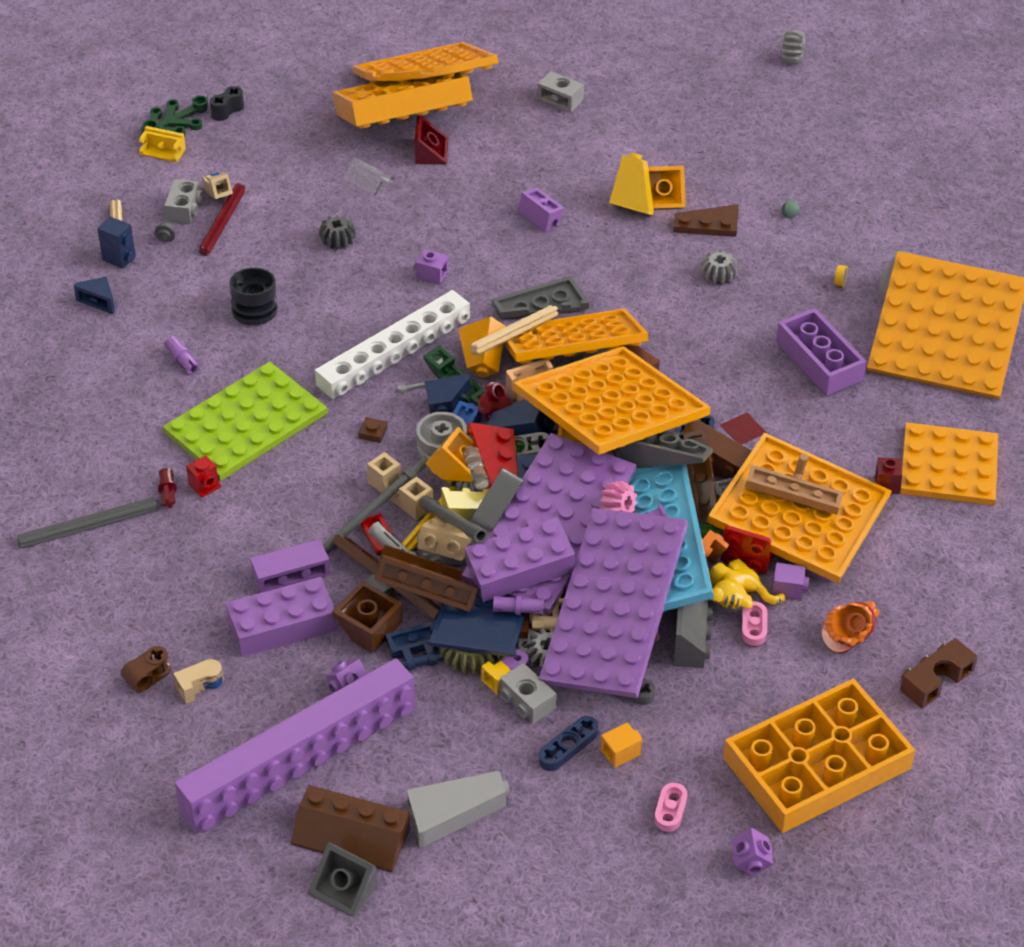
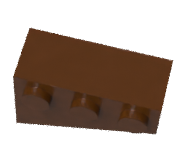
M700 420L687 423L679 438L684 440L683 433L706 429L708 431L710 447L713 448L711 459L714 476L732 481L752 450Z

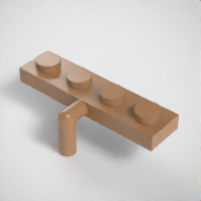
M806 454L799 455L793 477L751 465L745 484L747 488L836 515L843 496L841 491L802 480L809 458Z

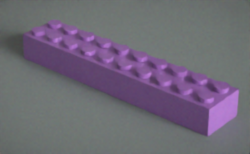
M395 658L177 780L175 788L180 814L196 834L203 830H208L223 818L233 816L244 806L256 803L265 794L280 789L283 784L293 778L301 777L312 767L322 765L333 755L343 753L354 743L364 741L375 731L388 727L401 716L409 715L415 709L414 677Z

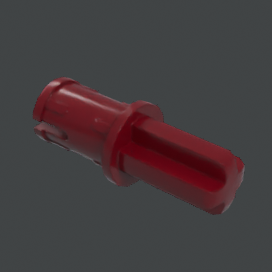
M163 468L158 473L160 479L158 492L161 494L162 506L172 508L173 504L176 503L175 492L177 490L173 478L174 472L170 468Z

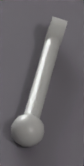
M425 382L407 386L399 385L397 389L399 393H405L407 390L425 386Z

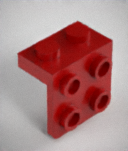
M726 526L723 531V538L729 546L721 554L720 560L730 563L740 559L753 571L767 574L775 554L770 552L771 539L736 527Z

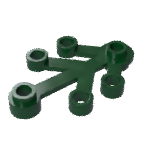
M202 95L195 96L192 99V106L177 113L175 111L179 109L178 101L175 99L168 100L165 117L159 122L158 119L163 116L162 109L159 107L152 108L150 110V120L143 122L141 133L143 134L146 126L182 133L184 137L186 136V131L182 126H190L192 130H200L202 128L201 119L183 118L195 112H205L209 107L208 98ZM172 125V126H177V127L173 128V127H166V126Z

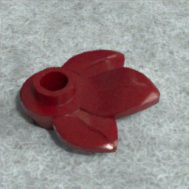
M496 382L488 383L485 387V393L481 394L478 400V410L480 414H486L488 421L493 412L512 405L510 399L506 396L504 386Z

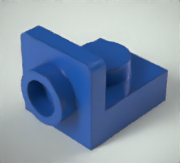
M459 401L453 411V414L462 418L467 426L469 422L480 423L482 420L478 407L473 403Z

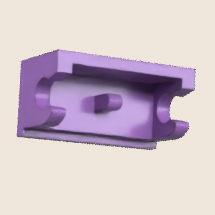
M534 188L522 192L518 212L546 233L550 231L553 221L556 227L560 224L562 212H564L565 208L539 188Z

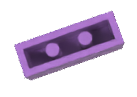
M320 539L250 558L252 575L260 593L330 575L329 558Z

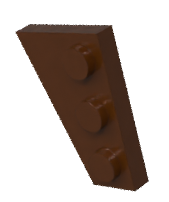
M739 204L675 213L673 232L736 237Z

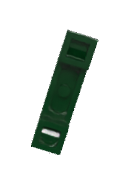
M441 345L423 356L424 361L438 379L465 374L454 364L455 358ZM470 378L472 389L462 401L473 403L478 407L479 397L485 393V387L481 388Z

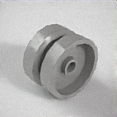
M435 412L422 418L417 425L416 433L418 458L421 459L423 456H426L429 459L457 427L467 434V425L464 420L456 414L449 412Z

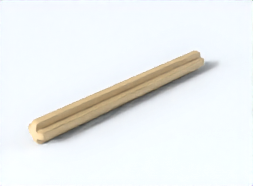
M550 305L473 342L470 345L471 354L480 355L557 317L558 308Z

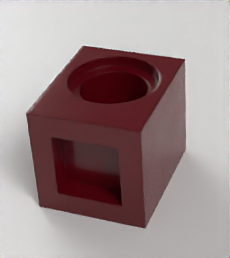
M878 457L874 476L875 483L892 490L891 494H899L902 480V461L900 458Z

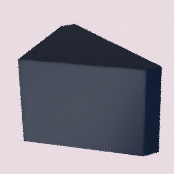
M107 276L74 284L76 301L111 314L115 312L113 296Z

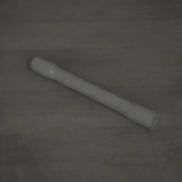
M426 495L420 499V507L438 516L464 532L466 536L477 543H483L487 539L488 533L485 529L444 507L432 497Z

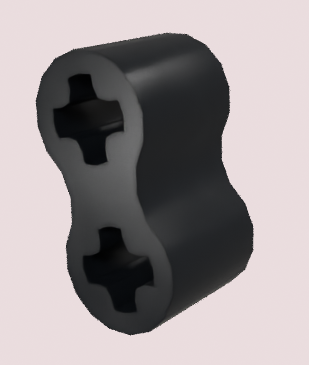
M230 86L222 94L210 98L211 117L213 120L224 121L232 113L239 112L244 108L243 90L241 87Z

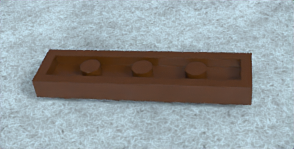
M706 429L683 433L684 440L693 439L710 447L708 431ZM711 455L703 463L687 464L699 524H710L706 522L708 515L718 502Z

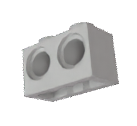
M174 179L164 205L166 221L191 224L193 216H197L198 203H201L203 200V191L200 190L198 181Z

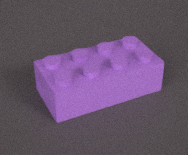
M816 308L778 322L777 344L826 396L864 380L866 360Z
M558 517L485 540L483 543H475L464 547L466 563L474 583L478 587L482 602L494 599V596H503L572 573L576 566L575 553Z
M321 577L226 602L228 622L241 657L337 631V620L332 615L334 606Z

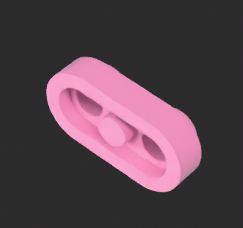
M753 602L751 609L743 607L742 639L751 646L762 645L767 638V608L760 602Z
M669 783L661 790L654 821L655 825L662 831H675L681 824L688 795L686 788L681 784Z

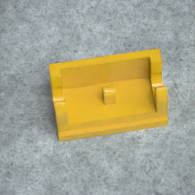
M146 126L139 139V143H143L139 150V155L177 163L186 150L185 138L182 133Z

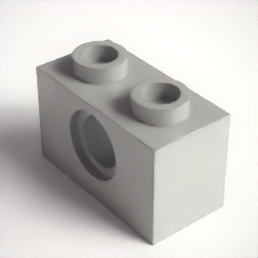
M550 71L538 83V99L572 112L584 100V84Z
M524 663L500 678L499 693L501 698L506 703L510 702L516 708L520 717L527 718L532 724L556 709L557 694L544 681L539 680V677Z

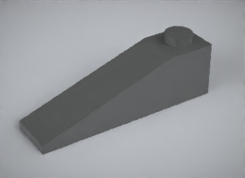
M664 431L615 449V457L636 464V468L703 463L713 453V448L693 439L683 440L679 438V433L675 431L670 433Z

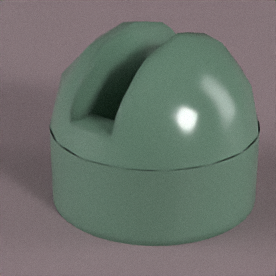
M788 199L782 205L781 211L784 216L793 217L800 212V208L793 199Z

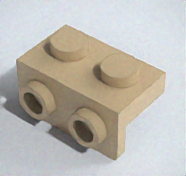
M432 518L421 526L418 549L462 561L465 558L464 547L474 540L441 518Z

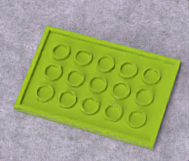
M269 361L164 425L163 432L195 460L206 455L216 465L217 476L221 481L328 414V407Z

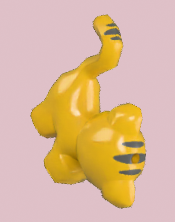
M740 559L730 562L728 567L723 563H718L709 572L711 584L714 585V598L711 600L718 602L719 605L726 609H737L740 607L751 609L753 601L746 592H757L764 602L772 605L780 604L785 600L783 593L775 596L771 595L767 588L761 584L759 576Z

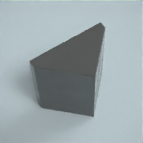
M328 842L308 893L355 916L377 888L376 866Z

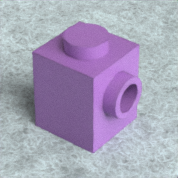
M424 249L414 263L416 277L441 284L449 271L448 255Z
M776 563L772 595L775 596L783 593L785 598L801 600L802 592L808 591L809 577H805L806 567Z

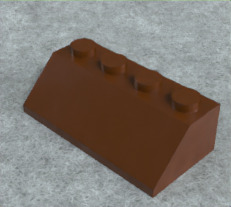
M308 785L298 808L291 845L324 853L327 843L331 842L375 865L378 869L393 872L410 831L409 811Z

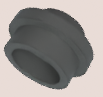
M168 222L160 223L154 230L155 236L161 241L171 242L176 236L175 227Z

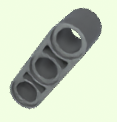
M502 468L470 522L485 529L487 533L492 532L524 480L507 469Z

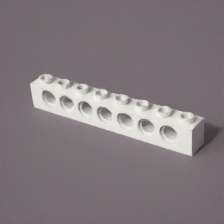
M451 290L315 369L316 386L331 399L344 395L351 388L364 383L368 378L381 373L382 370L390 365L398 363L407 355L415 353L424 345L432 343L436 338L449 333L451 329L467 322L470 319V303L454 290Z

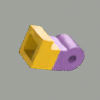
M516 649V657H506L495 665L488 661L481 666V680L497 695L500 691V678L522 663L528 666V655L523 650Z

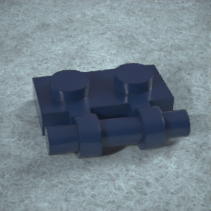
M429 622L386 633L385 640L392 658L402 656L403 660L399 661L408 671L414 670L416 666L427 663L428 665L437 664L438 660L444 659L440 655V650L434 651L433 648L435 646L426 644L427 639L430 640L434 623ZM420 651L425 652V654L414 657L412 656V653Z

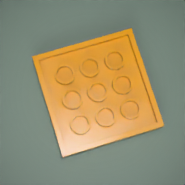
M906 422L900 494L995 506L998 433Z

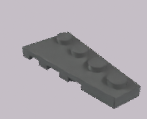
M572 276L492 299V306L500 319L529 316L550 305L556 306L558 308L557 312L589 309V301Z

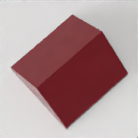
M418 115L416 120L415 164H447L449 137L421 115Z

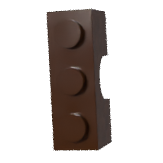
M954 638L949 643H943L932 655L925 656L914 668H908L901 676L900 691L923 709L940 696L943 681L937 676L944 675L958 683L974 671L978 656L958 639Z

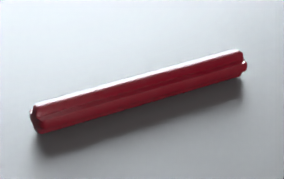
M237 183L233 187V194L228 196L199 246L200 254L205 256L210 254L245 193L246 187Z

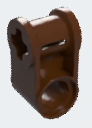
M161 646L149 648L134 660L127 662L121 670V676L136 692L142 693L153 684L170 674L171 665L167 661V650Z

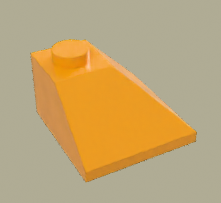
M684 166L648 167L653 208H685Z
M459 427L449 435L425 463L442 480L475 482L483 472L479 464L481 460L478 452H475L472 445L473 440Z

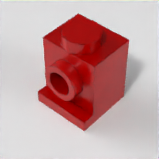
M206 455L186 465L188 483L201 498L221 488V484L218 482L216 465Z

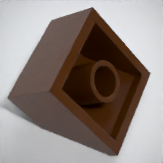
M364 581L332 611V615L352 642L371 653L385 641L386 633L394 632L403 622L402 603Z

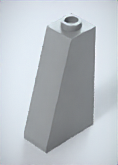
M500 771L408 789L407 805L419 847H424L506 807V796L510 795L507 780H502Z

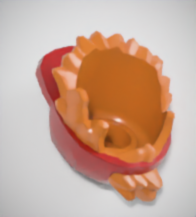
M867 601L866 603L850 602L846 605H838V607L833 608V611H829L821 632L825 645L835 653H845L857 644L864 642L873 633L876 618L879 615V610L876 609L875 603L872 601Z

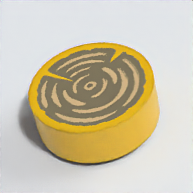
M837 266L834 277L835 286H845L848 276L847 266Z

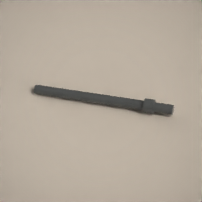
M423 456L412 467L408 466L402 472L401 477L323 544L326 554L336 546L332 542L335 535L348 536L396 494L399 488L416 476L418 477V473L427 466L425 463L428 458Z

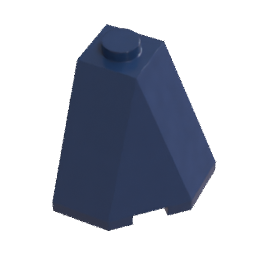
M526 399L493 412L487 423L490 426L514 429V436L544 432L548 435L550 433L558 434V430L553 431V420ZM540 440V448L544 445V440Z

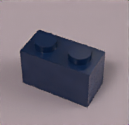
M110 216L97 228L102 260L123 269L133 262L136 257L131 224Z

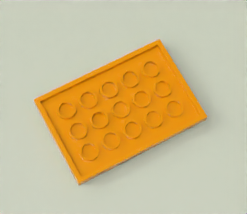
M623 308L549 320L503 344L516 362L526 364L532 362L533 359L539 358L551 360L554 356L563 355L570 357L576 355L577 352L583 351L595 353L598 349L602 348L613 350L621 345L639 346L642 342L648 341V332Z

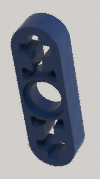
M591 716L580 717L546 744L539 752V765L541 768L547 771L559 769L598 736V721ZM572 740L576 745L568 748L563 746L562 742Z

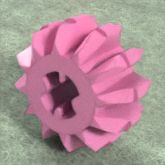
M623 481L606 484L605 490L601 491L600 509L635 513L634 507L637 504L635 502L637 494L634 493V487Z

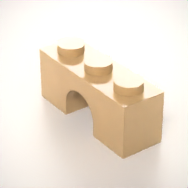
M385 452L367 464L368 483L380 493L402 476L400 463ZM416 476L399 488V491L389 500L417 520L427 513V511L420 507V499L426 495L433 498V489Z

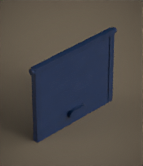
M475 596L470 612L442 603L430 640L427 639L426 644L435 647L516 657L515 649L526 613L515 615L514 612H493V599L482 602L480 596Z

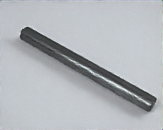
M154 497L57 523L18 534L17 541L20 548L29 547L156 511L157 502Z

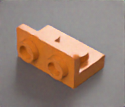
M711 530L702 539L706 559L712 563L729 546L720 534L714 533Z

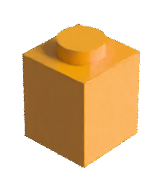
M627 722L601 735L600 750L613 767L616 768L641 755L643 740L637 730H633Z

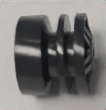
M251 267L239 270L231 276L229 282L230 295L232 297L231 309L233 317L237 321L248 325H258L266 323L276 316L278 310L276 279L270 271Z

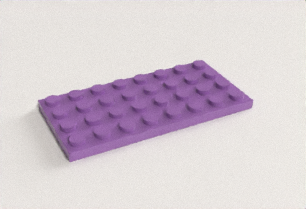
M550 433L522 479L524 481L522 485L518 488L493 531L488 532L486 540L558 517L575 553L576 560L592 509H600L601 491L605 490L606 484L623 481L629 484L637 470L636 464L607 453L598 455L588 446ZM467 566L462 573V580L475 585ZM572 573L503 595V597L522 595V598H544L543 613L550 615L568 586Z
M597 508L592 509L576 559V566L570 578L539 680L551 686L638 698L687 531V519Z

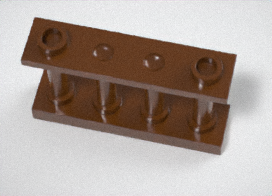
M386 544L383 548L377 566L378 571L375 576L376 581L468 612L471 610L478 590L477 586L462 580V573L464 571Z

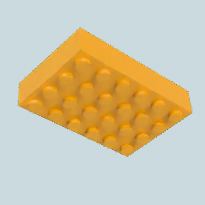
M456 72L454 73L455 76L443 78L440 75L427 79H411V82L399 84V81H379L333 91L336 114L361 129L370 127V123L378 122V124L389 123L390 119L393 118L398 120L407 119L410 114L425 115L429 113L428 110L436 109V111L447 110L448 106L455 105V107L465 106L468 101H473L469 76Z
M853 678L726 739L723 759L783 834L912 769L915 749Z

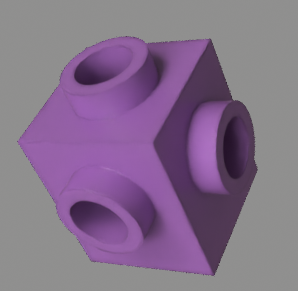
M349 659L346 662L342 660L331 667L332 671L325 675L328 680L330 691L335 693L368 673L360 659Z
M749 828L731 839L733 862L738 869L754 876L773 865L772 847L766 835L753 828Z

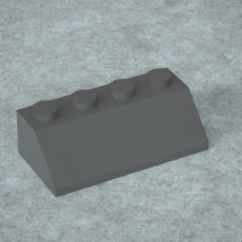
M711 599L677 608L674 666L704 668V660L710 659V644H706V640H711L712 625H707V621H712L713 606H708V602H713Z

